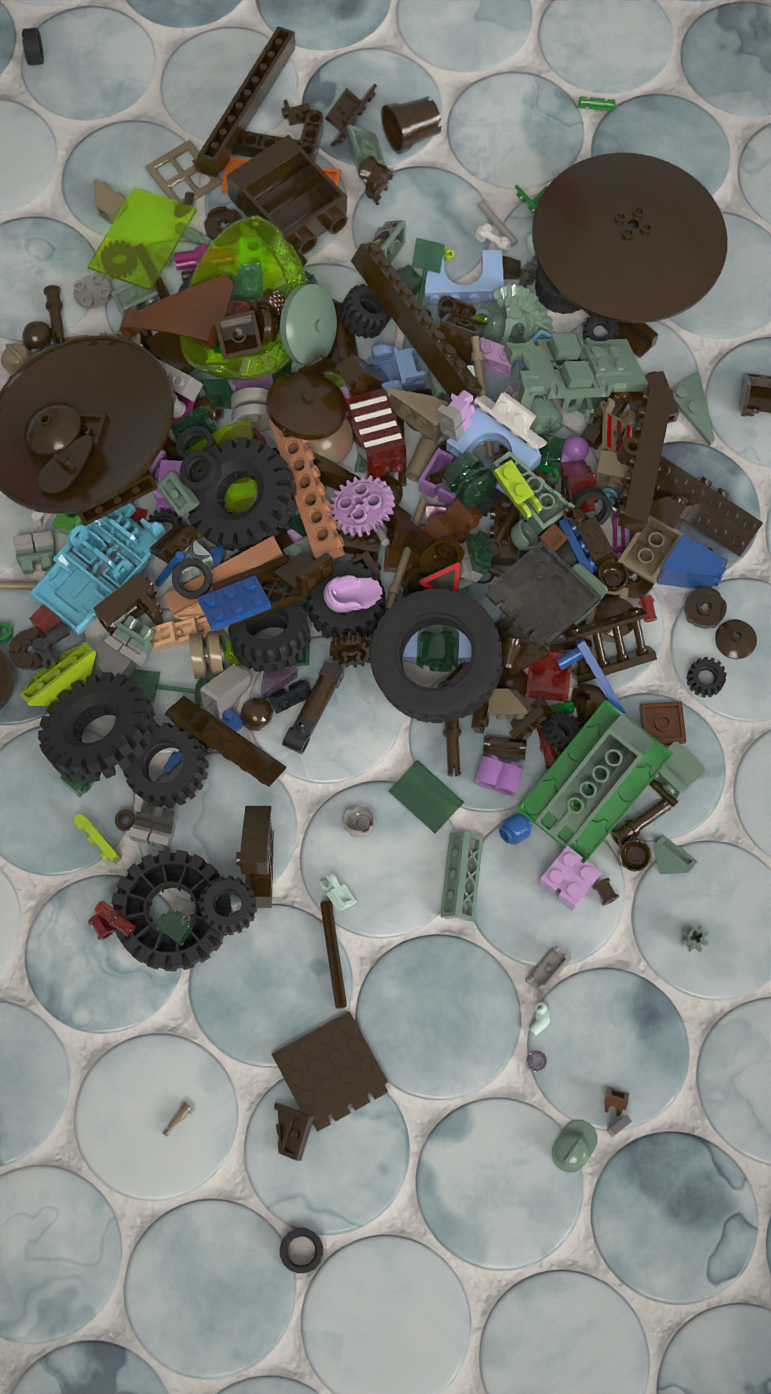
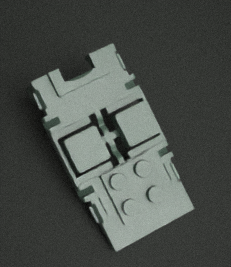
M574 333L552 334L550 339H537L535 344L533 339H529L526 343L506 342L503 349L511 366L514 361H523L524 363L518 377L522 383L518 397L519 403L528 410L531 408L535 395H547L548 399H563L561 404L562 410L566 413H571L580 408L584 398L608 397L611 392H639L644 389L646 390L648 385L627 339L594 341L590 340V338H585L583 343L582 338H576ZM575 399L574 404L569 406L570 401Z

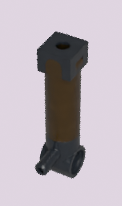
M326 661L320 669L319 677L298 717L283 739L282 746L301 755L306 750L311 734L335 689L339 688L344 678L343 669Z

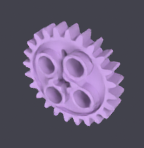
M362 475L361 480L354 477V482L351 483L347 480L346 487L340 485L341 491L334 492L336 497L330 499L333 503L331 504V515L337 521V529L339 531L342 530L345 535L348 532L352 537L356 532L359 537L362 536L363 532L370 535L371 529L377 532L378 525L384 527L383 520H390L387 514L394 513L392 507H395L393 502L395 498L390 487L387 486L385 481L381 482L379 477L375 480L372 475L369 476L368 480H366L364 475Z

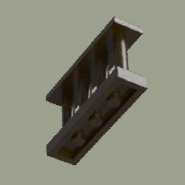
M632 607L627 612L582 626H571L568 630L562 632L563 637L568 642H573L574 648L578 647L575 640L589 635L593 636L597 654L596 661L605 676L657 660L656 652L650 646L645 645L640 620L647 618L648 613L641 607ZM632 622L637 647L633 651L626 652L620 626ZM612 629L617 654L616 656L606 658L600 632ZM585 658L577 661L578 666L571 670L572 678L578 684L596 679L590 666L586 664Z

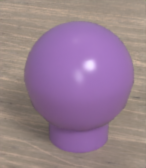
M579 435L569 436L562 443L561 451L556 456L566 467L571 463H579L588 456V442Z

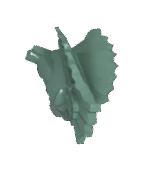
M508 284L505 287L501 286L498 290L493 291L492 297L494 300L480 306V309H486L489 314L493 315L492 320L487 323L484 332L485 338L488 339L494 336L501 345L505 346L509 337L515 338L516 343H526L541 329L548 333L554 331L551 325L553 319L551 316H547V310L541 308L542 303L538 302L539 297H535L534 292H530L529 288H524L523 285Z

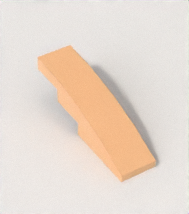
M193 617L177 623L170 621L151 627L155 631V635L151 640V643L154 644L151 651L189 644V634L201 633L203 639L206 640L208 631H212L206 617L200 619ZM222 628L218 629L220 636L223 635Z

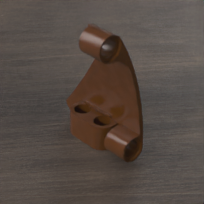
M223 275L175 293L140 310L127 309L124 311L119 330L128 336H135L140 330L171 333L198 339V344L201 347L215 349L218 335L214 319L226 316L234 284L227 275Z

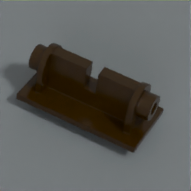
M485 735L483 756L493 755L498 758L525 760L527 740Z

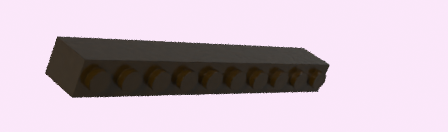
M279 26L276 28L197 155L199 172L217 178L294 52V31Z
M376 243L361 244L351 259V263L449 397L451 398L452 393L458 396L465 390L473 396L474 401L483 389L477 378L470 372L466 363L456 353L455 348L451 346L444 333L436 326L434 320L416 299L412 290L402 280L401 275L397 273L391 262L382 253L380 247Z

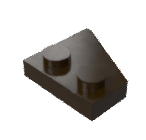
M275 1103L274 1110H278L279 1124H276L278 1153L293 1160L301 1161L314 1116L282 1103Z

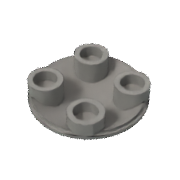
M99 272L77 280L73 285L75 301L81 307L87 309L99 308L106 304L111 297L112 286L108 279Z

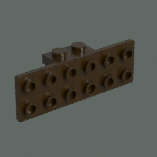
M661 456L653 500L678 494L685 496L689 499L688 503L692 507L684 520L736 555L741 556L763 522L733 503L732 498L729 497L730 493L721 487L719 489L713 487V482L704 476L702 478H695Z
M185 696L181 697L165 712V716L170 718L173 723L187 729L193 736H196L208 747L222 754L225 759L235 763L244 772H248L261 784L270 787L287 768Z

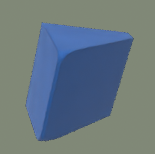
M221 546L210 549V555L215 567L225 561L226 550Z

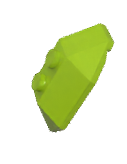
M86 642L64 651L57 657L58 664L53 660L48 664V670L45 668L41 669L30 678L19 695L29 706H49L51 702L60 704L61 702L56 697L60 692L66 690L69 694H72L73 690L70 686L72 683L78 680L83 685L86 683V677L90 676L96 652Z

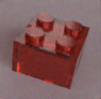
M549 652V656L528 667L525 697L536 699L543 697L545 700L565 702L569 696L572 665L562 670L556 659L565 653Z

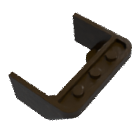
M334 299L332 301L336 311L337 329L327 357L321 356L298 369L299 372L316 373L329 380L342 378L336 367L337 364L351 355L359 357L355 333H350L349 329L343 326L344 322L339 318L341 316L339 315L341 302Z
M744 373L739 406L741 416L753 417L759 411L771 413V376Z

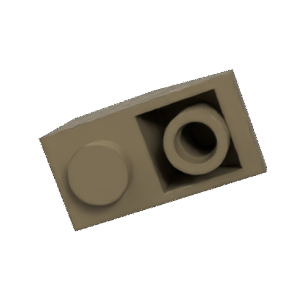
M95 179L94 191L98 215L114 225L128 210L126 198L120 192L116 193L107 183H102Z
M494 689L493 694L489 698V714L496 715V719L509 720V716H515V719L523 720L534 711L533 707L517 690Z

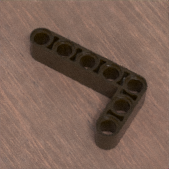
M311 110L307 113L300 140L293 139L309 154L314 162L317 159L324 131L323 114L318 110ZM245 131L231 154L253 158L283 137Z

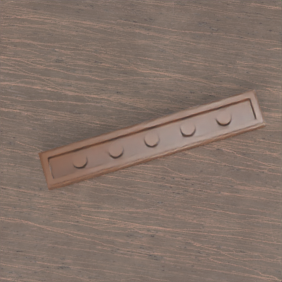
M274 536L211 569L212 584L283 556ZM204 574L182 585V587L188 591L200 589L204 583ZM212 585L208 593L213 592ZM176 590L164 595L174 615L198 602L197 599L182 597Z

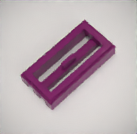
M613 513V550L615 554L617 552L623 554L627 548L625 547V528L621 527V547H618L617 518L619 517L616 516L617 513ZM629 529L630 543L634 537V531Z

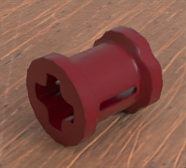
M100 912L88 920V924L92 925L98 934V940H104L115 932V928L111 927L107 921L105 912Z

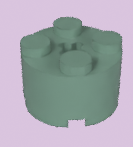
M547 396L545 400L542 397L533 400L529 411L535 414L536 418L529 429L542 439H545L551 432L555 433L563 427L561 424L563 416L553 401L548 399Z

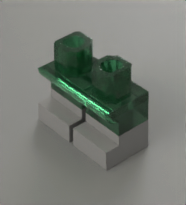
M481 530L475 535L467 533L468 540L463 544L460 543L464 550V557L460 562V577L473 582H477L491 568L490 559L494 556L493 549L486 546V543L490 540L489 534Z

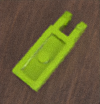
M512 460L493 471V474L515 507L519 508L525 518L528 519L532 516L530 509L524 503L526 500L529 501L536 512L543 509Z
M83 814L75 815L73 819L75 825L82 832L88 833L86 838L93 846L97 844L101 848L100 855L107 862L111 860L115 864L118 863L122 857L95 825Z

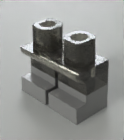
M144 802L140 812L136 811L135 821L128 833L130 840L170 850L176 828L174 823L175 811L163 808L161 817L154 816L156 806Z

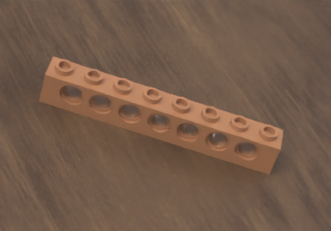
M270 419L269 423L280 456L288 463V467L292 470L295 478L291 481L296 485V495L294 497L314 557L318 559L327 552L332 556V560L345 554L342 547L344 546V541L336 530L338 524L331 515L332 506L324 495L326 494V489L319 480L321 474L318 467L314 465V454L307 445L309 440L287 435L278 429Z

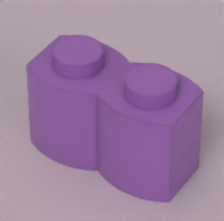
M493 755L483 756L474 784L515 797L524 769L514 762L503 763L498 757Z

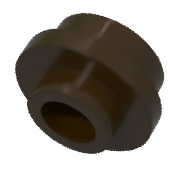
M122 810L115 816V825L122 831H129L133 825H136V816L130 810ZM124 818L130 819L127 824H123L122 820Z

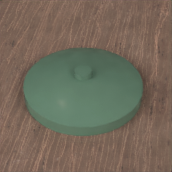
M302 284L293 289L284 303L280 319L281 339L287 355L295 363L307 365L321 356L327 357L333 346L337 329L334 303L329 293L323 287L316 284Z

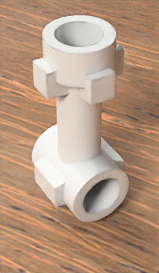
M488 223L479 226L475 234L478 241L484 242L488 239L497 244V249H502L505 252L508 251L512 243L506 236L500 238L492 233L493 228Z

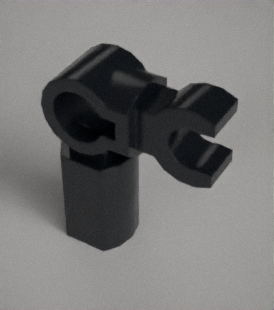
M64 623L46 632V636H37L31 641L32 649L38 657L43 658L42 665L47 670L49 669L47 665L48 659H53L56 664L59 663L57 657L49 653L51 649L48 645H54L70 635Z

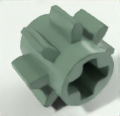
M689 925V933L683 931L681 934L683 937H686L681 944L689 947L688 952H691L692 949H697L698 952H701V944L707 946L709 943L704 940L708 932L703 933L701 925L693 929L692 925ZM693 935L694 937H699V940L696 942L690 938Z

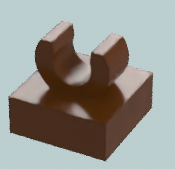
M554 523L538 538L551 553H554L568 539Z
M607 1086L604 1098L605 1112L608 1113L609 1107L614 1106L617 1107L616 1116H620L622 1109L626 1110L629 1093Z

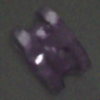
M533 1051L528 1054L525 1062L530 1071L539 1072L546 1066L547 1059L541 1051ZM533 1055L536 1058L542 1059V1062L539 1063L540 1067L531 1064L530 1060H533Z

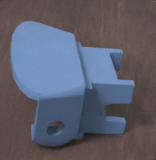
M384 343L371 346V355L367 358L366 363L373 364L377 369L381 368L389 379L388 382L382 384L384 392L382 395H387V398L390 388L403 391L424 388V379H417L425 378L424 371L417 372L415 364L418 363V356H413V354H417L413 347L398 350L397 347ZM388 401L375 404V406L379 410L388 408Z

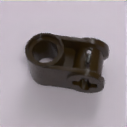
M444 296L439 300L437 314L442 320L452 310L472 318L477 311L470 304L463 303L451 296Z

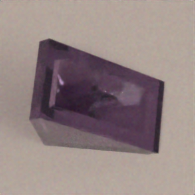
M286 667L284 671L278 672L276 670L272 671V673H265L264 671L260 689L261 697L266 700L271 696V693L282 689L298 677L296 668Z

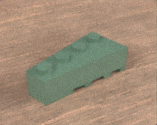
M509 451L494 461L488 470L499 483L493 471L506 462L513 461L543 508L541 511L536 512L528 500L524 502L532 513V516L528 519L525 518V520L536 535H539L553 523L563 518L564 510L569 511L567 507L574 508L575 506L571 502L568 503L557 490L549 487L544 479L536 476L526 464Z

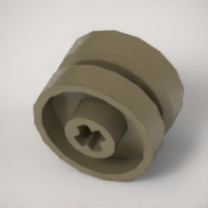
M219 630L208 631L206 635L207 645L204 644L201 633L189 634L191 662L195 679L206 678L208 674L207 664L210 665L211 674L214 677L225 671L223 643H221Z

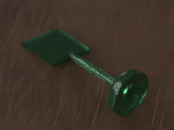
M416 238L411 267L423 269L418 301L422 304L427 272L440 273L445 244ZM423 307L425 311L428 313V315L431 317V311Z
M134 669L128 679L132 678L137 682L150 702H154L157 690L194 694V701L200 707H203L200 689L209 682L208 678H200L196 683L195 689L159 685L160 672Z

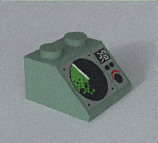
M403 220L385 222L382 228L379 227L372 242H368L376 243L391 263L406 243V222Z

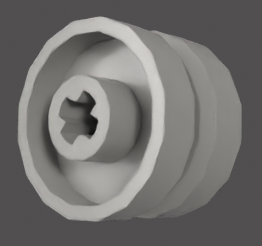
M256 387L244 388L232 394V426L236 430L247 433H260L271 429L270 418L266 410L268 390Z

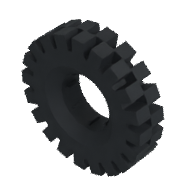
M237 437V443L231 438L221 441L222 449L216 445L207 450L208 453L217 459L221 466L220 480L215 487L206 492H196L190 489L200 502L197 507L188 512L190 515L187 518L190 524L205 539L229 551H235V548L241 552L250 549L251 544L255 546L264 541L266 536L269 538L277 536L279 532L275 527L278 524L285 527L290 519L285 515V512H293L295 501L290 498L296 495V485L291 482L295 478L292 470L288 467V463L269 445H265L262 441L254 438L251 441L247 437ZM202 461L197 464L200 469L199 471L192 470V481L199 482L206 478L210 470L209 462ZM244 477H250L253 481L256 480L258 496L254 504L247 511L240 514H233L229 510L226 511L224 499L231 484Z
M103 672L100 679L96 674L87 676L86 686L80 680L70 685L73 690L72 694H69L66 690L60 692L56 697L61 704L51 702L46 709L50 716H42L39 724L43 729L38 731V740L41 742L39 746L42 753L57 772L67 779L71 777L75 782L83 783L85 778L89 782L100 781L101 772L108 779L116 775L115 765L117 764L122 770H125L132 765L127 757L131 755L138 759L144 752L140 744L149 745L152 739L149 731L155 730L156 721L153 717L156 715L154 707L137 682L132 678L128 679L124 674L117 673L114 676L112 672ZM102 716H115V724L105 737L91 743H83L81 741L84 730L92 721Z
M170 850L158 851L159 855L152 856L149 854L141 858L142 862L136 865L133 863L127 869V876L125 878L121 876L116 885L118 890L117 893H113L111 902L113 905L111 919L115 926L114 931L124 948L140 963L143 962L148 967L156 970L159 968L165 971H176L178 968L190 969L194 967L195 963L199 961L203 963L209 959V954L220 948L223 944V937L228 934L225 933L223 935L219 934L218 931L212 930L205 922L199 903H201L200 896L204 894L205 886L209 887L211 885L210 881L214 879L216 882L221 876L211 863H206L204 858L196 854L192 856L183 850H176V853H171ZM169 888L186 891L191 895L190 901L194 902V913L190 915L191 920L183 928L179 927V930L166 931L165 928L160 930L151 923L154 921L153 918H149V906L153 904V898L162 891L163 893L165 889ZM229 894L221 897L216 904L217 913L224 917L232 916Z

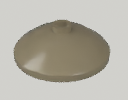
M345 417L343 425L336 433L324 439L309 440L307 443L308 448L338 464L346 458L353 444L352 427Z

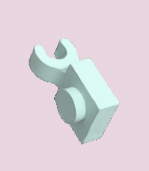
M333 873L326 876L327 880L320 882L321 888L329 891L327 896L338 912L352 907L357 902L346 885L338 883Z

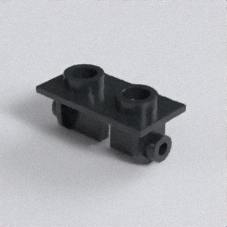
M299 679V681L288 685L290 690L288 692L282 688L271 693L268 699L276 714L307 700L311 687L306 679Z

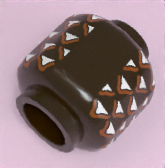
M268 288L264 290L256 304L257 308L268 309L274 317H278L282 312L286 299L280 290Z

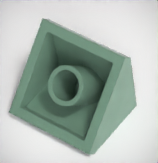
M348 125L347 143L357 173L361 163L368 156H374L379 164L386 165L376 134Z

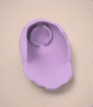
M345 575L335 577L325 586L323 596L326 605L331 610L349 612L373 606L376 601L381 599L380 595L383 593L377 580Z

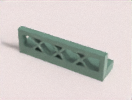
M467 831L450 833L441 918H459L469 922L474 921L483 843L482 836ZM470 839L475 841L473 851L469 846ZM469 860L473 865L471 872H469L467 868V862ZM467 881L470 885L469 893L465 890V883ZM464 903L468 906L467 915L462 913Z

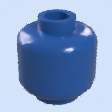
M514 813L501 821L499 834L504 842L516 845L530 836L531 821L520 813Z

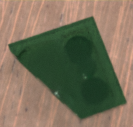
M262 263L241 264L233 282L234 286L229 305H255L258 297L263 293Z

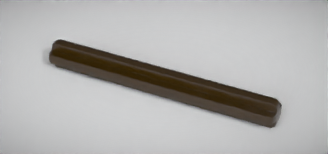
M323 901L320 903L334 1002L336 1009L347 1007L333 908L331 901Z

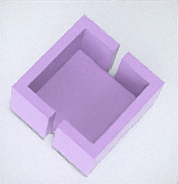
M567 845L540 878L539 885L553 896L560 889L561 892L557 899L573 911L598 881L602 873L588 861H585L583 864L581 862L583 857Z

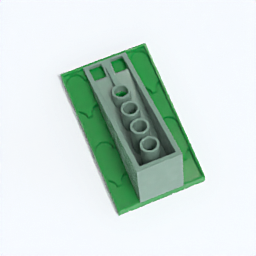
M605 700L517 810L562 847L566 848L568 845L583 857L581 862L584 864L674 753Z

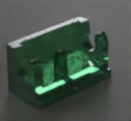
M203 405L171 425L176 441L185 429L192 426L204 427L211 434L219 430L212 412ZM205 438L193 440L189 443L186 450Z

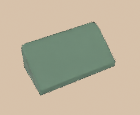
M169 472L157 485L180 517L200 504L196 496L183 483L180 475L176 472Z

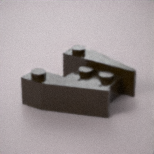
M245 806L241 850L236 852V865H240L241 874H246L245 882L254 893L257 908H272L274 831H272L271 822L272 806Z

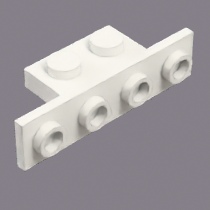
M501 393L496 403L485 395L474 400L482 411L490 413L498 423L507 426L512 434L523 438L528 446L539 449L547 444L544 439L529 429L536 415L507 393Z

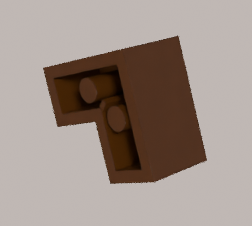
M457 498L446 513L434 514L424 526L423 531L434 542L442 536H451L453 538L457 537L458 542L462 544L467 540L468 533L478 526L483 514L469 498Z

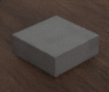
M625 1115L608 1128L609 1134L612 1137L629 1125L632 1120L628 1115Z

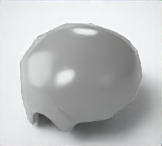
M356 805L352 809H346L342 816L345 830L354 837L367 836L373 832L376 826L374 812L368 807Z

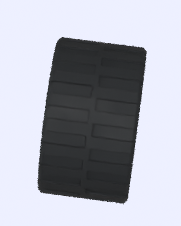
M538 265L535 294L536 297H539V302L546 309L554 313L572 314L580 311L579 307L569 302L550 284Z

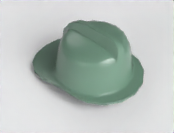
M582 1120L573 1121L564 1128L552 1148L553 1162L560 1170L573 1173L580 1170L586 1164L598 1143L595 1128L590 1123Z

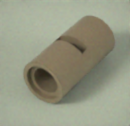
M420 438L405 472V476L409 480L418 483L438 449L436 442L428 438Z

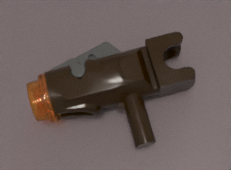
M612 392L605 400L607 403L608 398L615 401L611 414L617 417L621 416L630 402L629 398L631 396L628 392ZM600 407L594 409L595 418L592 420L593 425L588 424L581 434V437L585 438L588 442L589 447L595 450L602 444L603 411Z

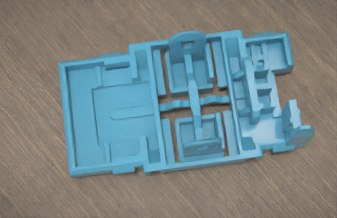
M131 503L87 526L82 524L75 526L69 534L67 544L53 558L55 564L47 570L44 577L28 593L78 636L94 621V617H97L93 608L115 592L116 588L119 589L143 571L148 565L147 560L154 558L150 547L166 534L164 527L159 522L149 523L142 518L140 522L144 529L134 522L130 517L136 509ZM103 540H105L108 544H111V542L114 541L116 545L111 548H108ZM119 547L123 548L120 553H116L117 557L113 561L109 559L113 551H116ZM72 549L78 557L71 553L70 550ZM103 563L108 565V567L102 573L105 579L102 578L100 575H98L97 578L94 577V575L97 572V569L100 566H102ZM89 566L93 568L91 573L87 571Z

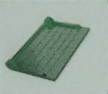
M419 760L388 791L434 834L465 803Z

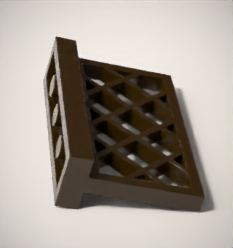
M289 554L212 584L213 591L255 575L261 587L274 583L271 589L262 587L264 592L268 594L269 601L273 595L282 597L279 601H270L271 609L233 623L231 627L309 597V592L303 596L299 593H290L292 588L276 577L275 571L291 560ZM279 584L287 586L285 592L276 590Z

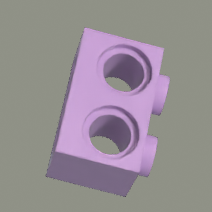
M481 337L479 342L480 350L483 352L484 357L482 361L483 369L510 378L517 361H514L511 366L503 350L504 345Z

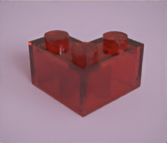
M584 459L560 463L561 480L563 476L567 477L572 498L579 490L593 487L596 484V475L591 471L590 465L588 466ZM564 481V487H565V489H566V496H567L568 499H569V494H568L567 485H566V482ZM592 497L584 500L579 509L584 513L595 511V504L598 503V498Z

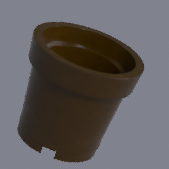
M428 96L401 104L391 103L382 107L381 122L383 131L390 147L395 153L402 154L410 150L413 145L441 133L442 126L438 127V121L441 120L439 110L433 100H428Z

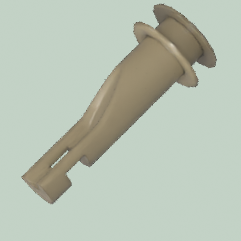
M184 1102L185 1104L181 1106L182 1108L168 1125L170 1127L169 1130L163 1131L165 1136H168L173 1128L193 1109L186 1102Z

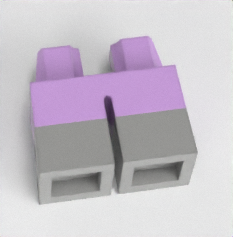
M465 390L458 396L452 393V402L447 407L441 405L437 409L441 432L455 441H458L472 425L471 416L475 413V408L470 404L473 401V396Z

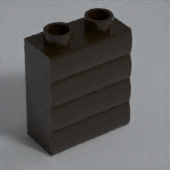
M289 134L227 174L228 196L231 201L286 259L296 252L300 255L309 253L315 247L319 236L327 231L330 234L338 233L348 221L347 195Z

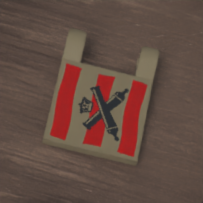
M608 398V403L604 400L600 402V408L603 411L602 449L618 452L624 440L632 437V424L636 413L629 409V414L623 412L620 419L611 414L615 401Z

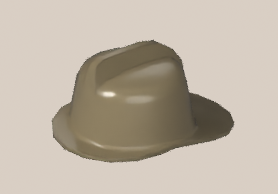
M7 343L6 349L1 356V364L12 376L35 355L29 348L20 343L11 345Z

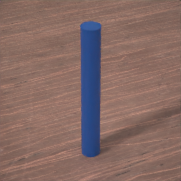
M177 552L155 580L157 587H161L175 566L184 558L182 552Z

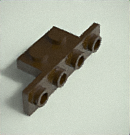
M375 83L366 91L361 100L346 88L331 108L325 119L339 130L330 144L332 147L337 143L341 144L347 137L345 134L347 126H354L356 124V116H360L365 111V103L367 101L370 102L376 95L374 90L377 85Z

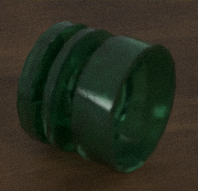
M468 452L458 457L450 464L442 477L445 486L451 492L456 493V498L461 500V503L466 508L474 507L486 499L498 482L495 475L491 473L488 467H484L483 461L474 452Z

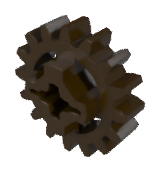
M348 632V635L340 633V638L334 637V640L330 642V656H333V661L338 660L339 665L345 664L346 667L353 665L354 668H357V665L364 667L365 662L370 663V643H372V640H367V635L361 637L358 632L355 635H352L351 632Z

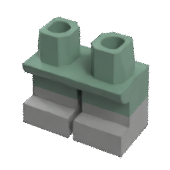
M51 531L33 533V538L31 534L12 537L16 551V560L24 575L34 573L33 565L41 564V570L45 572L54 565L53 558L56 556L55 538Z
M129 615L123 624L119 621L117 622V629L112 636L108 635L104 642L142 666L154 646L151 640L155 635V631L144 625L137 634L135 631L141 622Z

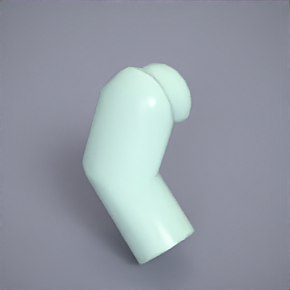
M543 1002L535 1005L536 1022L528 1028L534 1036H537L550 1023V1010Z

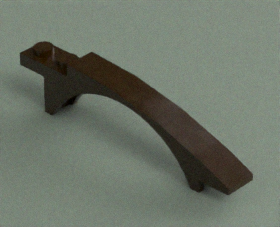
M313 452L315 457L313 462L320 471L321 476H319V480L324 486L341 491L340 485L346 487L347 480L351 483L354 482V477L361 480L357 475ZM394 502L395 507H392L394 513L387 514L390 520H383L390 536L388 548L394 551L409 547L420 557L434 543V540L410 520L411 514Z

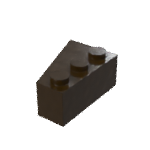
M351 355L336 365L348 391L356 402L379 397L384 394L382 384L388 382L389 379L381 368L377 369L373 364H367L365 360L355 355Z

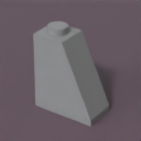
M233 664L200 689L203 709L218 720H221L225 712L229 711L251 686L249 672L245 668H239Z

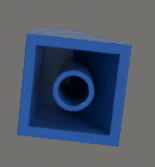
M683 535L664 563L657 583L690 589L712 588L713 585L717 587L727 569L724 567L727 559Z

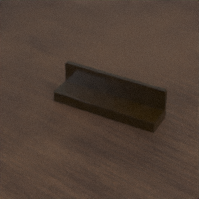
M618 322L619 331L617 339H627L633 353L638 358L644 356L656 344L658 333L646 323Z

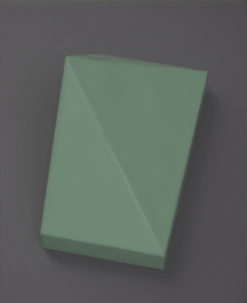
M664 835L654 845L660 874L689 873L698 862Z

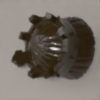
M368 156L361 163L358 174L366 185V196L372 199L376 205H379L378 201L382 198L380 193L383 190L387 191L388 181L393 178V175L389 172H393L394 169L388 168L387 165L379 164L374 156Z

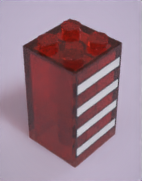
M385 389L346 398L347 420L351 425L353 440L367 478L370 475L373 478H378L385 474L407 469L406 443Z

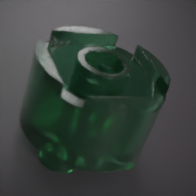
M422 631L420 633L416 656V665L418 667L424 668L425 665L430 667L429 671L449 672L452 671V667H458L459 640L453 637L452 632L442 631L441 634Z

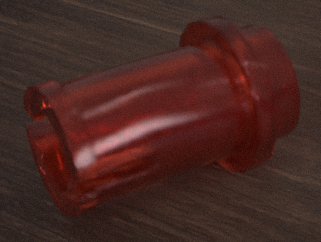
M652 595L640 597L639 605L648 613V617L644 618L645 623L657 620L654 608L655 599L652 598Z

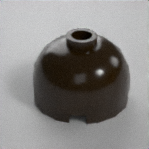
M586 683L577 684L578 688L573 689L571 696L577 712V717L574 716V721H579V726H584L605 700L609 702L599 687Z

